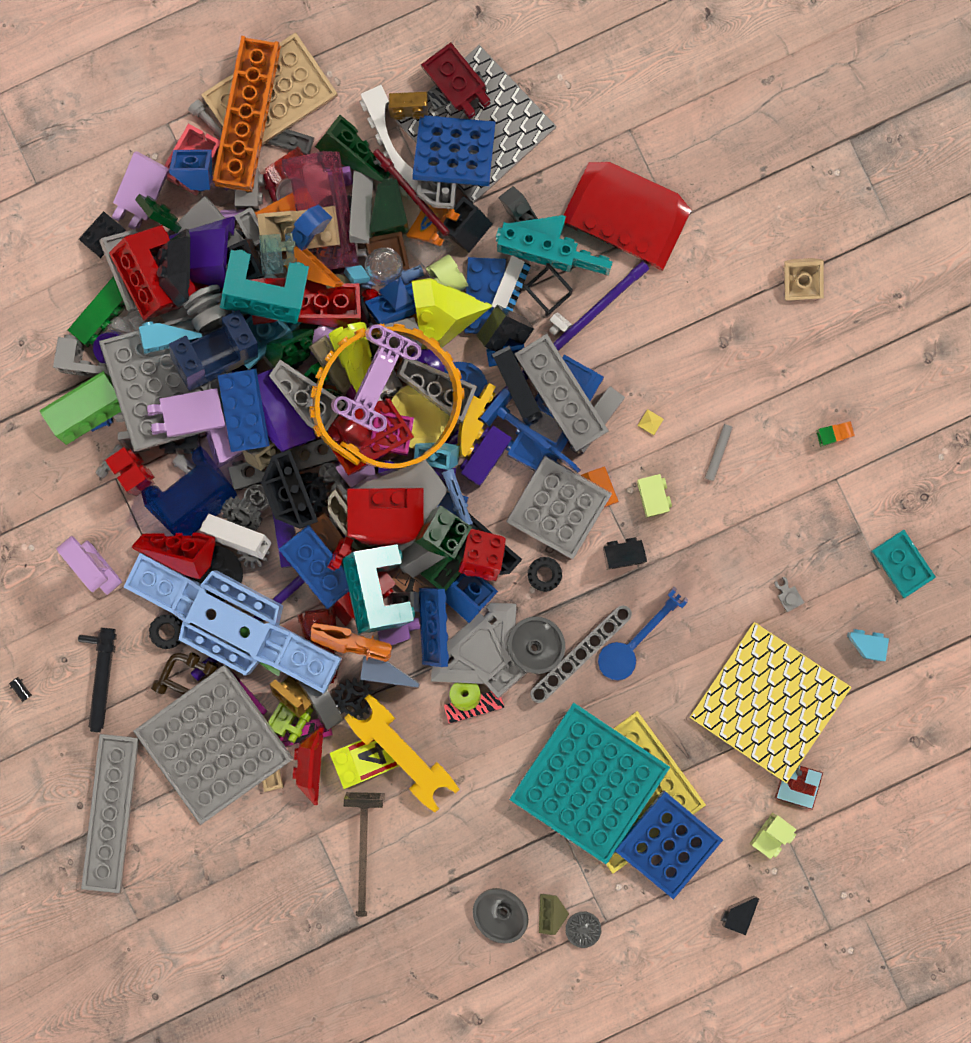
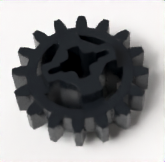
M308 472L301 474L300 476L310 502L315 503L312 506L314 512H321L322 507H327L325 500L329 498L327 493L331 492V490L326 489L329 483H323L324 477H318V473Z
M353 678L352 683H350L349 679H346V685L339 684L341 690H335L338 697H334L333 700L338 701L336 706L341 708L340 714L345 712L347 715L349 713L355 718L359 715L361 719L364 718V712L370 714L368 710L370 707L369 703L367 702L363 709L361 705L363 699L368 694L374 693V690H368L370 687L369 683L363 685L364 680H360L358 683L357 679ZM354 686H359L363 688L365 691L358 692L355 690ZM347 689V697L342 700L343 692ZM353 693L355 696L363 695V697L357 700V704L355 702H346L352 698ZM345 706L354 707L356 712L347 710Z

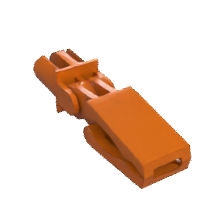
M316 623L311 627V641L343 654L353 652L359 655H366L367 661L368 658L387 662L391 657V644L375 640L374 635H372L371 639L352 633L348 628Z

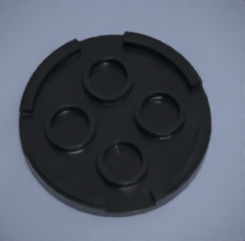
M214 546L211 566L200 579L187 576L202 583L211 571L217 570L242 583L243 568L238 557L232 551L221 546ZM208 590L206 591V593L223 602L227 601Z

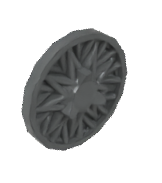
M579 911L573 914L566 923L567 938L574 946L579 948L593 946L601 936L599 919L587 911Z

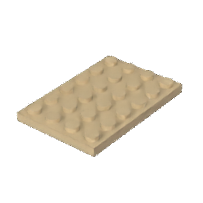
M296 32L279 43L281 51L262 146L338 96ZM234 73L201 94L222 127L224 125Z

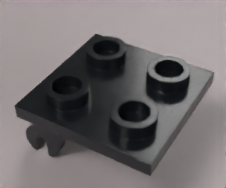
M103 211L80 236L79 240L99 258H102L104 251L100 244L101 238L120 234L126 230Z

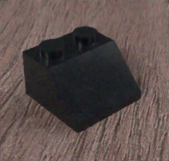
M637 537L625 539L626 543L618 544V541L607 542V546L603 547L607 570L646 563L647 557L642 540H637Z

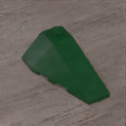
M339 115L315 147L329 159L346 167L350 166L351 169L385 183L391 174L386 172L379 164H374L376 157L368 148L370 144L366 140L362 141L357 135L359 131L355 126Z

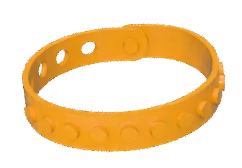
M393 324V327L385 328L399 335L419 341L430 349L445 366L453 388L451 415L446 428L436 443L421 456L403 463L378 462L361 454L359 449L351 443L341 442L338 445L326 432L320 417L321 390L325 377L337 356L351 343L366 337L365 328L355 331V336L350 339L346 336L337 343L340 347L335 352L331 350L325 357L326 364L323 368L320 367L315 376L318 380L316 386H312L310 397H313V404L309 407L310 418L314 419L315 426H313L317 437L321 436L328 446L355 465H358L361 461L373 467L395 469L417 464L440 449L448 439L458 420L462 400H464V388L461 386V373L453 364L452 356L447 351L445 352L439 346L440 343L434 338H428L419 329H407L402 324ZM377 328L371 331V335L380 334Z

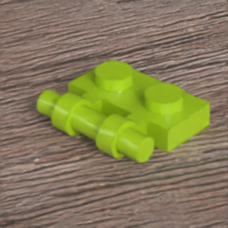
M280 702L268 723L276 735L282 738L286 732L291 733L288 741L295 743L297 738L301 737L305 724L309 723L313 709L309 708L299 718L294 727L291 723L295 716H298Z

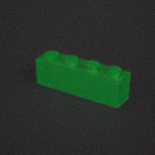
M114 276L68 329L72 335L87 347L93 346L99 334L111 326L112 322L110 321L115 316L118 317L124 310L123 306L125 303Z

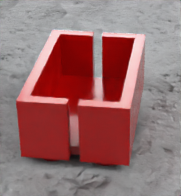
M123 447L105 459L114 475L117 473L121 474L117 479L127 493L137 497L155 484L153 481L155 476L149 468L147 469L142 465L144 460L140 454L132 449L129 450Z

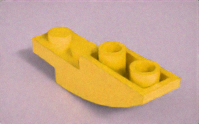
M491 383L485 385L479 398L473 395L465 418L459 425L457 445L460 446V458H464L466 455L469 456L475 447L472 445L475 439L478 440L484 431L481 429L484 423L479 421L478 418L481 419L480 417L486 411L485 405L487 402L490 403L496 394L493 392L496 386Z

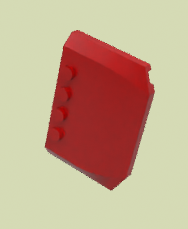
M588 162L564 213V216H566L564 225L591 235L663 271L691 213V209L678 193L614 163Z

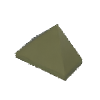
M540 894L539 933L556 935L569 913L557 895Z

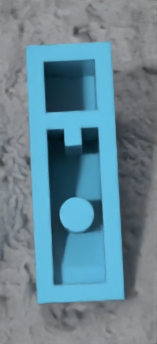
M146 322L139 327L144 354L169 349V343L184 336L188 337L190 343L202 337L201 333L161 323Z

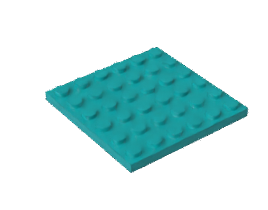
M573 702L509 800L607 865L615 853V849L622 842L669 771L670 766Z

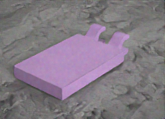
M137 151L134 152L113 203L118 205V207L114 211L112 218L117 221L123 219L127 210L135 214L128 227L133 230L139 229L142 220L147 221L149 217L135 199L141 194L144 197L148 195L157 201L169 173V168Z
M217 388L160 398V404L147 406L148 416L162 414L164 423L151 424L152 435L166 432L167 438L225 427Z

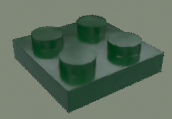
M139 194L136 197L135 201L149 218L178 234L182 227L177 222L178 218L170 213V208L164 204L158 205L156 200L148 195L144 197Z

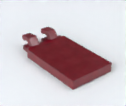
M451 42L421 64L422 69L455 110L458 109L460 111L462 109L469 119L476 116L475 110L470 105L473 100L477 98L484 108L491 104L490 98L485 93V83Z

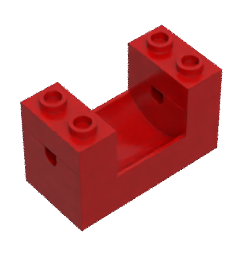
M163 225L126 236L109 252L143 321L181 308L177 307L160 287L159 277L157 276L158 265L154 258L157 256L158 250L170 240ZM191 280L188 289L189 296L196 292Z

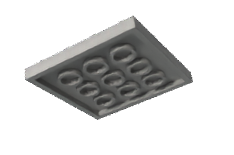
M544 455L506 522L567 557L574 559L612 493Z

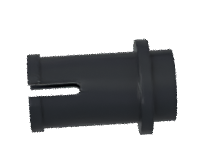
M17 677L9 683L10 689H13L21 701L24 702L32 694L23 684V679L20 680Z

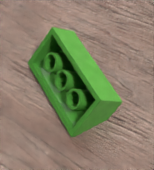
M104 371L40 410L41 415L54 435L65 445L121 412L111 378Z

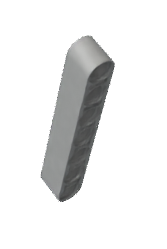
M623 605L610 613L553 670L532 688L530 692L532 700L542 703L549 698L631 619L632 612L630 608ZM620 609H625L628 613L625 620H621L617 616ZM606 622H611L614 626V630L611 633H606L603 629ZM593 635L598 636L600 639L599 645L595 647L589 642L590 637ZM580 648L586 652V657L583 660L577 659L575 655L576 651ZM564 662L571 663V672L564 673L561 667ZM549 676H557L558 684L556 686L548 684ZM540 688L544 691V697L537 700L533 694L536 689Z

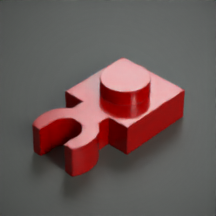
M345 537L339 541L332 555L333 558L327 566L333 571L339 569L342 559L351 553V545L354 540Z

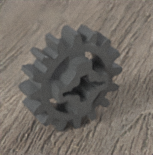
M238 496L234 499L230 497L226 500L221 509V512L224 513L222 517L227 518V521L253 531L258 529L263 519L260 517L262 513L256 511L257 506H252L251 501L247 503L245 498L240 500Z

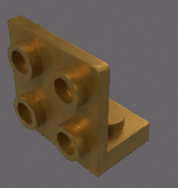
M427 91L389 93L388 108L390 118L403 120L405 117L420 119V117L424 118V115L428 116Z
M290 675L281 683L276 679L270 683L272 695L299 718L312 706L299 683L295 682Z

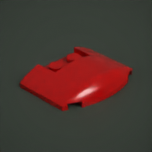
M385 398V401H377L374 411L380 414V411L385 414H395L397 418L387 417L394 427L390 428L387 423V430L376 433L375 438L371 439L372 430L341 415L332 422L327 432L338 445L341 442L351 443L359 449L361 454L375 461L414 438L390 398ZM360 408L356 409L354 413L356 419L359 420L364 415L363 410ZM397 429L400 430L399 438L401 440L399 442L393 434L395 431L397 433ZM380 445L390 446L385 450L380 449ZM332 449L348 476L368 466V464L361 461L358 465H355Z
M347 488L348 537H353L360 543L378 547L402 545L417 538L424 525V488Z

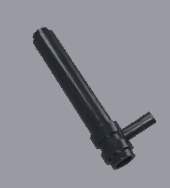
M101 627L98 637L79 635L78 637L79 642L97 644L96 651H98L88 725L90 732L101 733V729H104L112 657L116 648L114 640H117L116 629Z

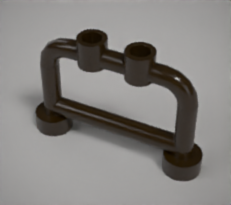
M190 652L189 656L183 653H175L167 660L159 680H154L151 689L159 694H165L167 688H170L182 695L190 690L168 679L176 661H183L189 667L197 668L208 676L217 671L218 665L212 661H207L206 664L200 662L201 657L193 652Z

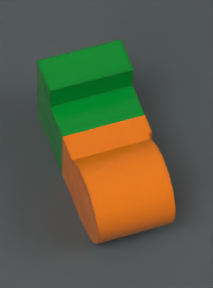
M851 421L816 430L820 447L855 436Z

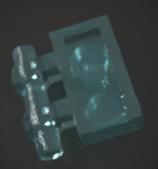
M285 233L284 242H281L280 234L259 235L262 275L283 273V265L289 267V263L297 262V258L294 257V247L296 246L295 241H293V233ZM286 247L287 259H282L281 248Z

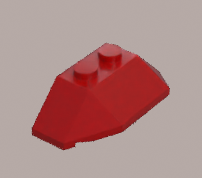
M323 725L318 726L299 743V748H295L294 760H298L297 767H293L292 779H296V785L313 805H318Z

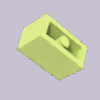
M658 474L638 479L637 485L646 518L670 512L669 508L672 507L670 497H666L664 489H667L665 478H661V475Z

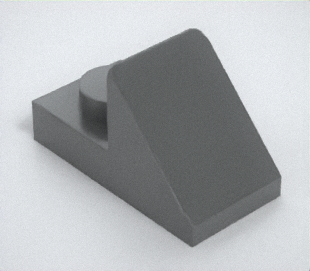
M419 592L390 594V605L410 602L414 611L420 612Z

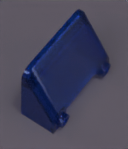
M201 445L192 453V460L196 467L165 491H162L156 485L148 486L141 491L144 506L174 536L176 533H182L183 536H191L201 528L208 514L217 516L221 513L225 501L230 497L234 499L237 496L233 486Z

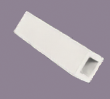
M208 514L200 528L203 534L214 536L216 542L260 559L264 558L271 545V541L264 534Z

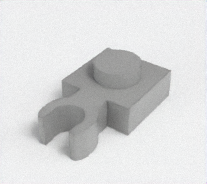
M782 577L784 580L783 586H779L777 581L774 584L782 592L777 597L786 612H789L803 604L804 601L796 587L793 586L789 589L788 580Z

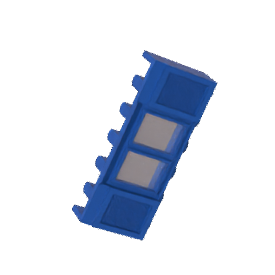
M564 354L563 360L589 401H591L604 377ZM538 393L535 400L543 418H540L537 423L528 424L527 426L544 438L550 446L562 452L568 439ZM519 429L516 431L518 436L515 442L511 440L506 448L509 451L508 457L533 471H536L544 455L556 462L558 460L549 450L538 445Z

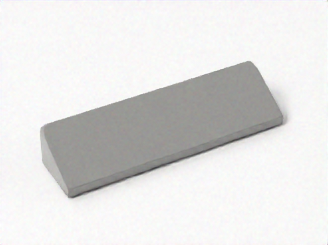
M354 171L349 239L350 243H369L373 178Z

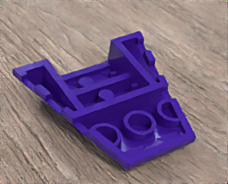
M234 216L189 229L190 280L192 283L224 287L227 272L228 236H234ZM177 233L169 235V239L175 237Z
M271 369L257 376L268 438L281 452L312 441L316 437L313 428L305 423L269 377L273 371Z

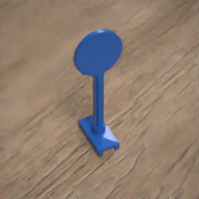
M505 388L480 417L489 427L498 416L503 420L506 419L538 445L549 450L576 473L581 471L569 458L550 446L544 438L511 414V411L506 406L511 401L512 396Z
M673 587L668 593L670 598L665 602V606L629 644L614 642L606 645L598 658L599 669L603 675L617 681L629 677L633 673L637 661L633 650L671 610L673 611L677 606L683 608L687 604L688 599L685 597L681 601V595L678 594L676 596L677 589Z

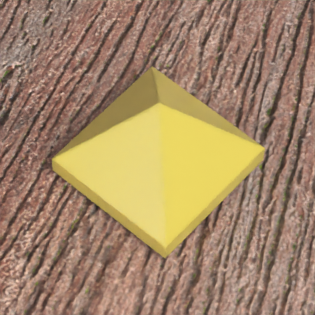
M647 409L638 426L655 435L664 419Z

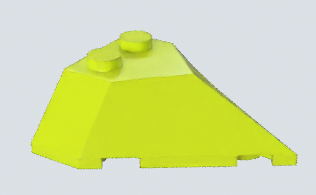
M431 278L411 281L418 328L424 332L423 335L437 340L441 348L492 307V304L481 302L471 295L450 286H444ZM422 344V346H421V349H428V348H427L425 345H423V344Z

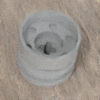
M212 285L194 292L189 296V300L183 304L184 308L188 309L187 314L189 316L198 314L191 321L197 333H204L222 325V318L233 313L231 310L220 308L218 303L221 302L222 293H220L219 285Z

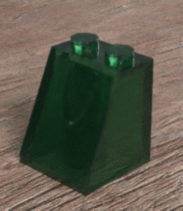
M384 179L377 186L370 224L372 237L409 231L397 179Z

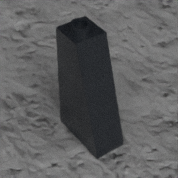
M510 346L493 353L492 356L526 425L537 423L540 418H543V415Z

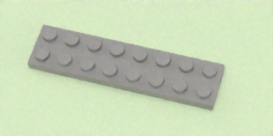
M99 735L81 889L121 893L139 739L136 737Z

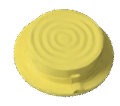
M409 385L405 386L394 395L391 401L400 415L414 417L412 427L414 438L410 440L409 448L415 449L416 443H436L446 428L450 416Z

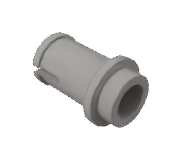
M178 454L172 462L175 464L174 467H179L191 477L193 472L188 467L194 471L198 467L188 461L184 454Z

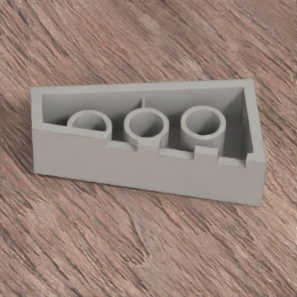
M403 358L396 376L450 416L453 406V388L449 374L417 360H406ZM461 379V386L464 388V400H462L458 423L463 422L477 386Z

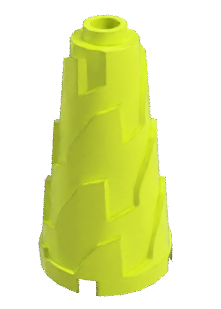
M358 322L348 324L347 328L343 329L342 326L331 331L328 335L334 350L336 351L340 347L337 343L346 336L350 339L355 336V331L362 328L367 329L366 324ZM366 337L351 343L338 355L340 363L345 368L349 381L356 390V393L372 362L369 340Z

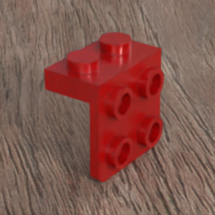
M471 529L467 535L464 556L458 572L464 573L467 576L481 577L488 581H496L501 571L506 538Z

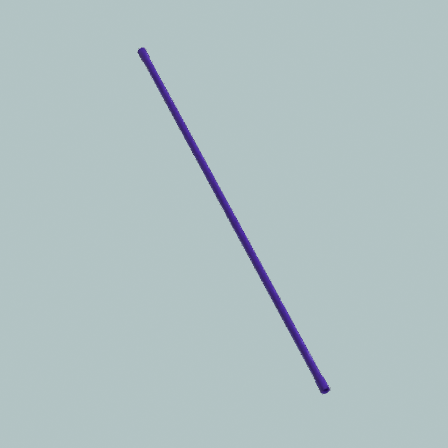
M641 261L621 282L553 343L556 349L559 351L632 283L642 277L650 269L648 265ZM523 370L522 372H523V374H524L525 379L527 380V379H528V376L526 375L525 371ZM501 391L496 396H494L493 400L490 403L488 402L485 405L484 408L486 410L497 398V396L501 393ZM458 430L445 443L456 445L458 442ZM298 575L272 600L282 604L305 581ZM256 615L253 616V618L261 622L263 621V619L257 617ZM208 657L202 663L206 664L207 661L217 663L218 661L213 659L212 657ZM197 668L191 672V675L197 681L205 675L203 671Z

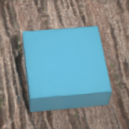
M362 265L346 267L344 270V274L351 283L361 284L370 281L371 277Z

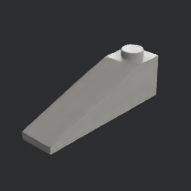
M279 360L269 377L305 423L313 428L315 423L314 419L310 418L309 407L313 404V397H310L312 386H316V383ZM322 388L320 395V417L327 432L339 414L335 413L331 408L332 400L336 397ZM339 400L337 408L341 411L345 403Z

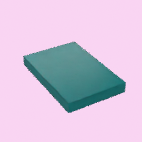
M905 530L900 531L871 550L903 599L936 578Z

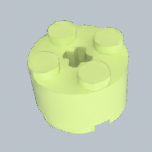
M449 254L425 268L431 278L434 277L437 283L450 286L459 291L468 287L462 272L460 273L457 264Z

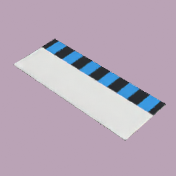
M513 255L511 256L493 300L492 307L495 308L496 305H500L513 312L530 270V264Z

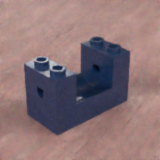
M240 310L223 317L222 328L191 343L187 336L169 343L171 360L188 391L218 378V375L226 374L258 358V342Z

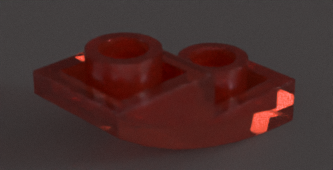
M298 146L266 167L265 170L276 185L309 161Z

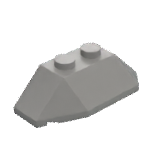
M456 148L450 149L454 153L459 151ZM430 162L429 165L436 166L438 163ZM454 163L448 165L452 168L457 167ZM418 180L417 196L434 208L454 209L457 184Z

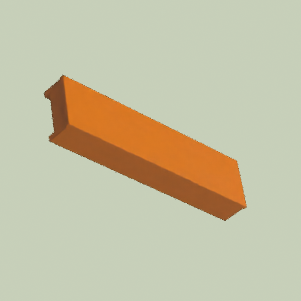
M241 35L213 175V182L217 187L246 192L253 191L281 51L278 41L269 42L246 38Z

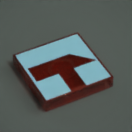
M799 765L802 775L798 776L795 771L787 784L780 780L775 799L813 810L823 772Z

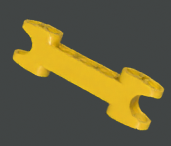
M368 694L365 700L372 709L370 717L366 720H358L348 713L344 717L345 720L366 745L375 740L415 781L409 790L422 804L436 813L440 808L433 799L434 791L439 787H447L456 794L460 790L459 787L438 762L430 768L391 728L390 724L396 718L382 703Z

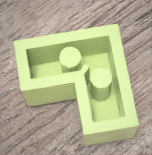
M772 812L750 844L771 859L773 856L777 857L781 852L782 848L780 846L782 844L786 845L787 842L790 844L796 836L794 832L797 829Z

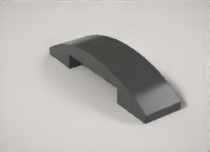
M293 678L295 682L299 683L317 712L316 715L326 731L343 721L328 690L323 694Z

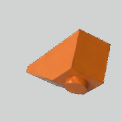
M295 246L282 263L287 268L286 271H288L289 263L300 262L305 266H309L307 280L332 287L344 285V282L307 248L301 250Z

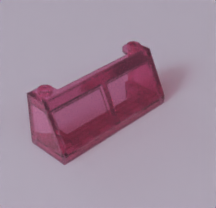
M322 151L282 160V173L288 179H291L296 211L308 210L316 205L321 207L335 206L340 245L308 250L331 271L359 266L355 243H350L349 239L350 211L339 152Z

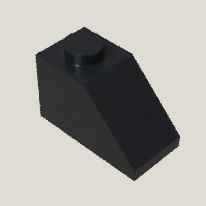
M753 895L729 906L727 911L724 910L721 916L723 927L746 935L759 898Z

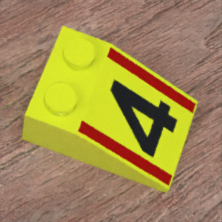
M359 740L330 752L344 789L399 766L375 740L369 745Z

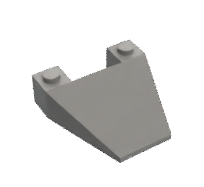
M426 459L417 464L368 476L352 487L424 488V524L432 510L437 508L448 491L447 486ZM415 539L409 543L398 545V548L403 551L413 544Z

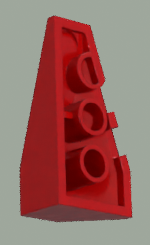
M344 283L341 287H332L325 290L319 289L315 293L304 294L298 322L334 328L342 326L347 328L348 324L361 321L359 283Z
M145 533L137 539L132 548L183 575L200 579L211 566L216 539L214 536L202 533H193L192 536H183L182 533H176L175 536H165L164 533Z

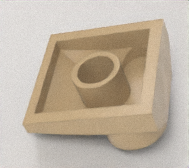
M804 258L784 261L785 300L824 298L823 259Z

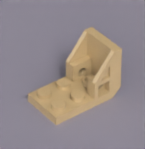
M335 206L322 207L333 218L323 232L313 237L307 249L340 245ZM307 210L257 214L262 253L292 251L296 245L288 237L295 228L294 223Z

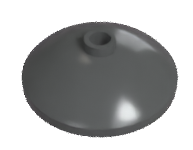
M529 617L521 620L512 629L508 638V651L512 661L523 671L531 674H543L553 670L561 662L565 653V639L559 627L552 621L543 617ZM535 645L537 647V651H533L531 649V646Z
M501 888L488 889L481 893L474 903L473 918L481 933L490 940L498 943H512L520 939L526 932L529 923L527 909L523 902L512 892Z

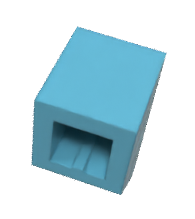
M857 629L847 633V637L863 658L886 661L889 638H884V634L873 632L872 636L865 635V631Z

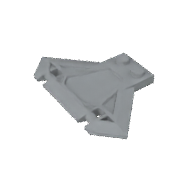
M490 603L486 606L490 612L485 616L479 613L470 623L465 625L447 642L449 658L453 656L455 659L450 664L448 663V667L432 666L431 682L486 684L498 699L527 674V672L520 669L512 661L508 651V638L516 625L517 604ZM495 617L497 621L491 625L489 622Z

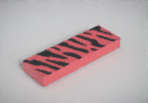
M490 691L481 694L479 704L471 710H459L452 703L445 704L444 708L448 722L453 723L504 708L502 697L498 699Z

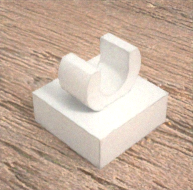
M557 312L550 319L554 325L549 331L555 336L560 330L563 332L567 331L572 324Z

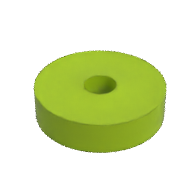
M455 683L450 689L451 703L459 710H471L480 702L481 693L477 684ZM464 693H468L467 697H463L462 695Z

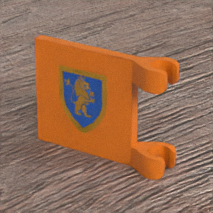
M428 205L442 223L446 217L457 221L460 216L459 213L454 212V209L434 208ZM421 210L406 236L430 242L439 247L444 242V239L439 238L436 226Z

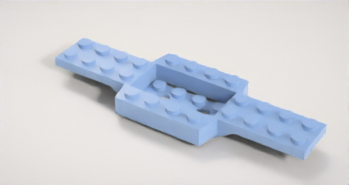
M140 553L124 585V588L181 619L183 622L179 636L180 641L245 676L250 675L257 665L262 662L324 694L342 660L341 657L280 626L283 610L282 604L217 570L211 571L206 579L199 583ZM208 590L218 595L219 597L237 605L238 607L256 615L257 617L269 623L264 624L263 622L247 615L246 613L211 596L210 594L206 593V591ZM209 609L216 611V618L214 620H210L206 616ZM244 626L250 630V635L247 638L240 635V629Z

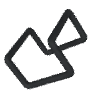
M549 263L527 285L523 284L522 290H526L544 309L546 316L558 308L573 292V289ZM549 269L569 290L568 294L550 310L529 288Z

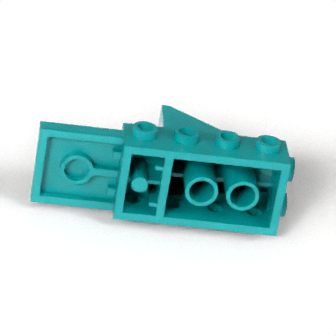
M564 215L514 223L504 222L503 227H499L496 234V242H498L497 252L513 255L545 266L549 263L553 268L569 273L572 266L609 276L613 261H609L610 258L603 255L595 257L586 250L578 252V243H575L574 239L568 237L561 239L566 218Z

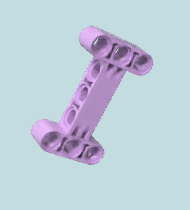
M377 324L369 326L365 332L367 340L378 345L379 348L354 400L338 396L332 400L331 408L335 413L369 430L380 432L386 428L387 420L382 414L374 411V408L398 357L400 356L406 360H416L421 355V347L417 343ZM374 328L380 331L378 339H374L371 336V331ZM391 337H395L398 341L395 348L389 345ZM409 346H413L415 349V354L412 357L408 356L406 351ZM339 400H344L346 403V408L343 411L337 408ZM358 408L362 409L364 413L363 417L359 420L354 415ZM375 417H379L381 420V425L378 428L372 425Z
M70 536L56 548L58 553L91 592L100 587L108 595L122 583L118 575L88 540L81 545L73 536Z

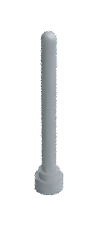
M200 100L193 102L188 111L193 116L200 117L221 139L222 129L205 112L204 104Z

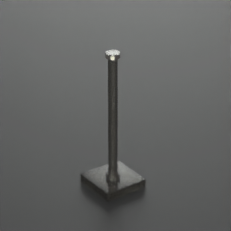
M346 792L344 797V807L360 808L358 911H356V916L358 917L367 916L365 909L368 808H383L385 793Z

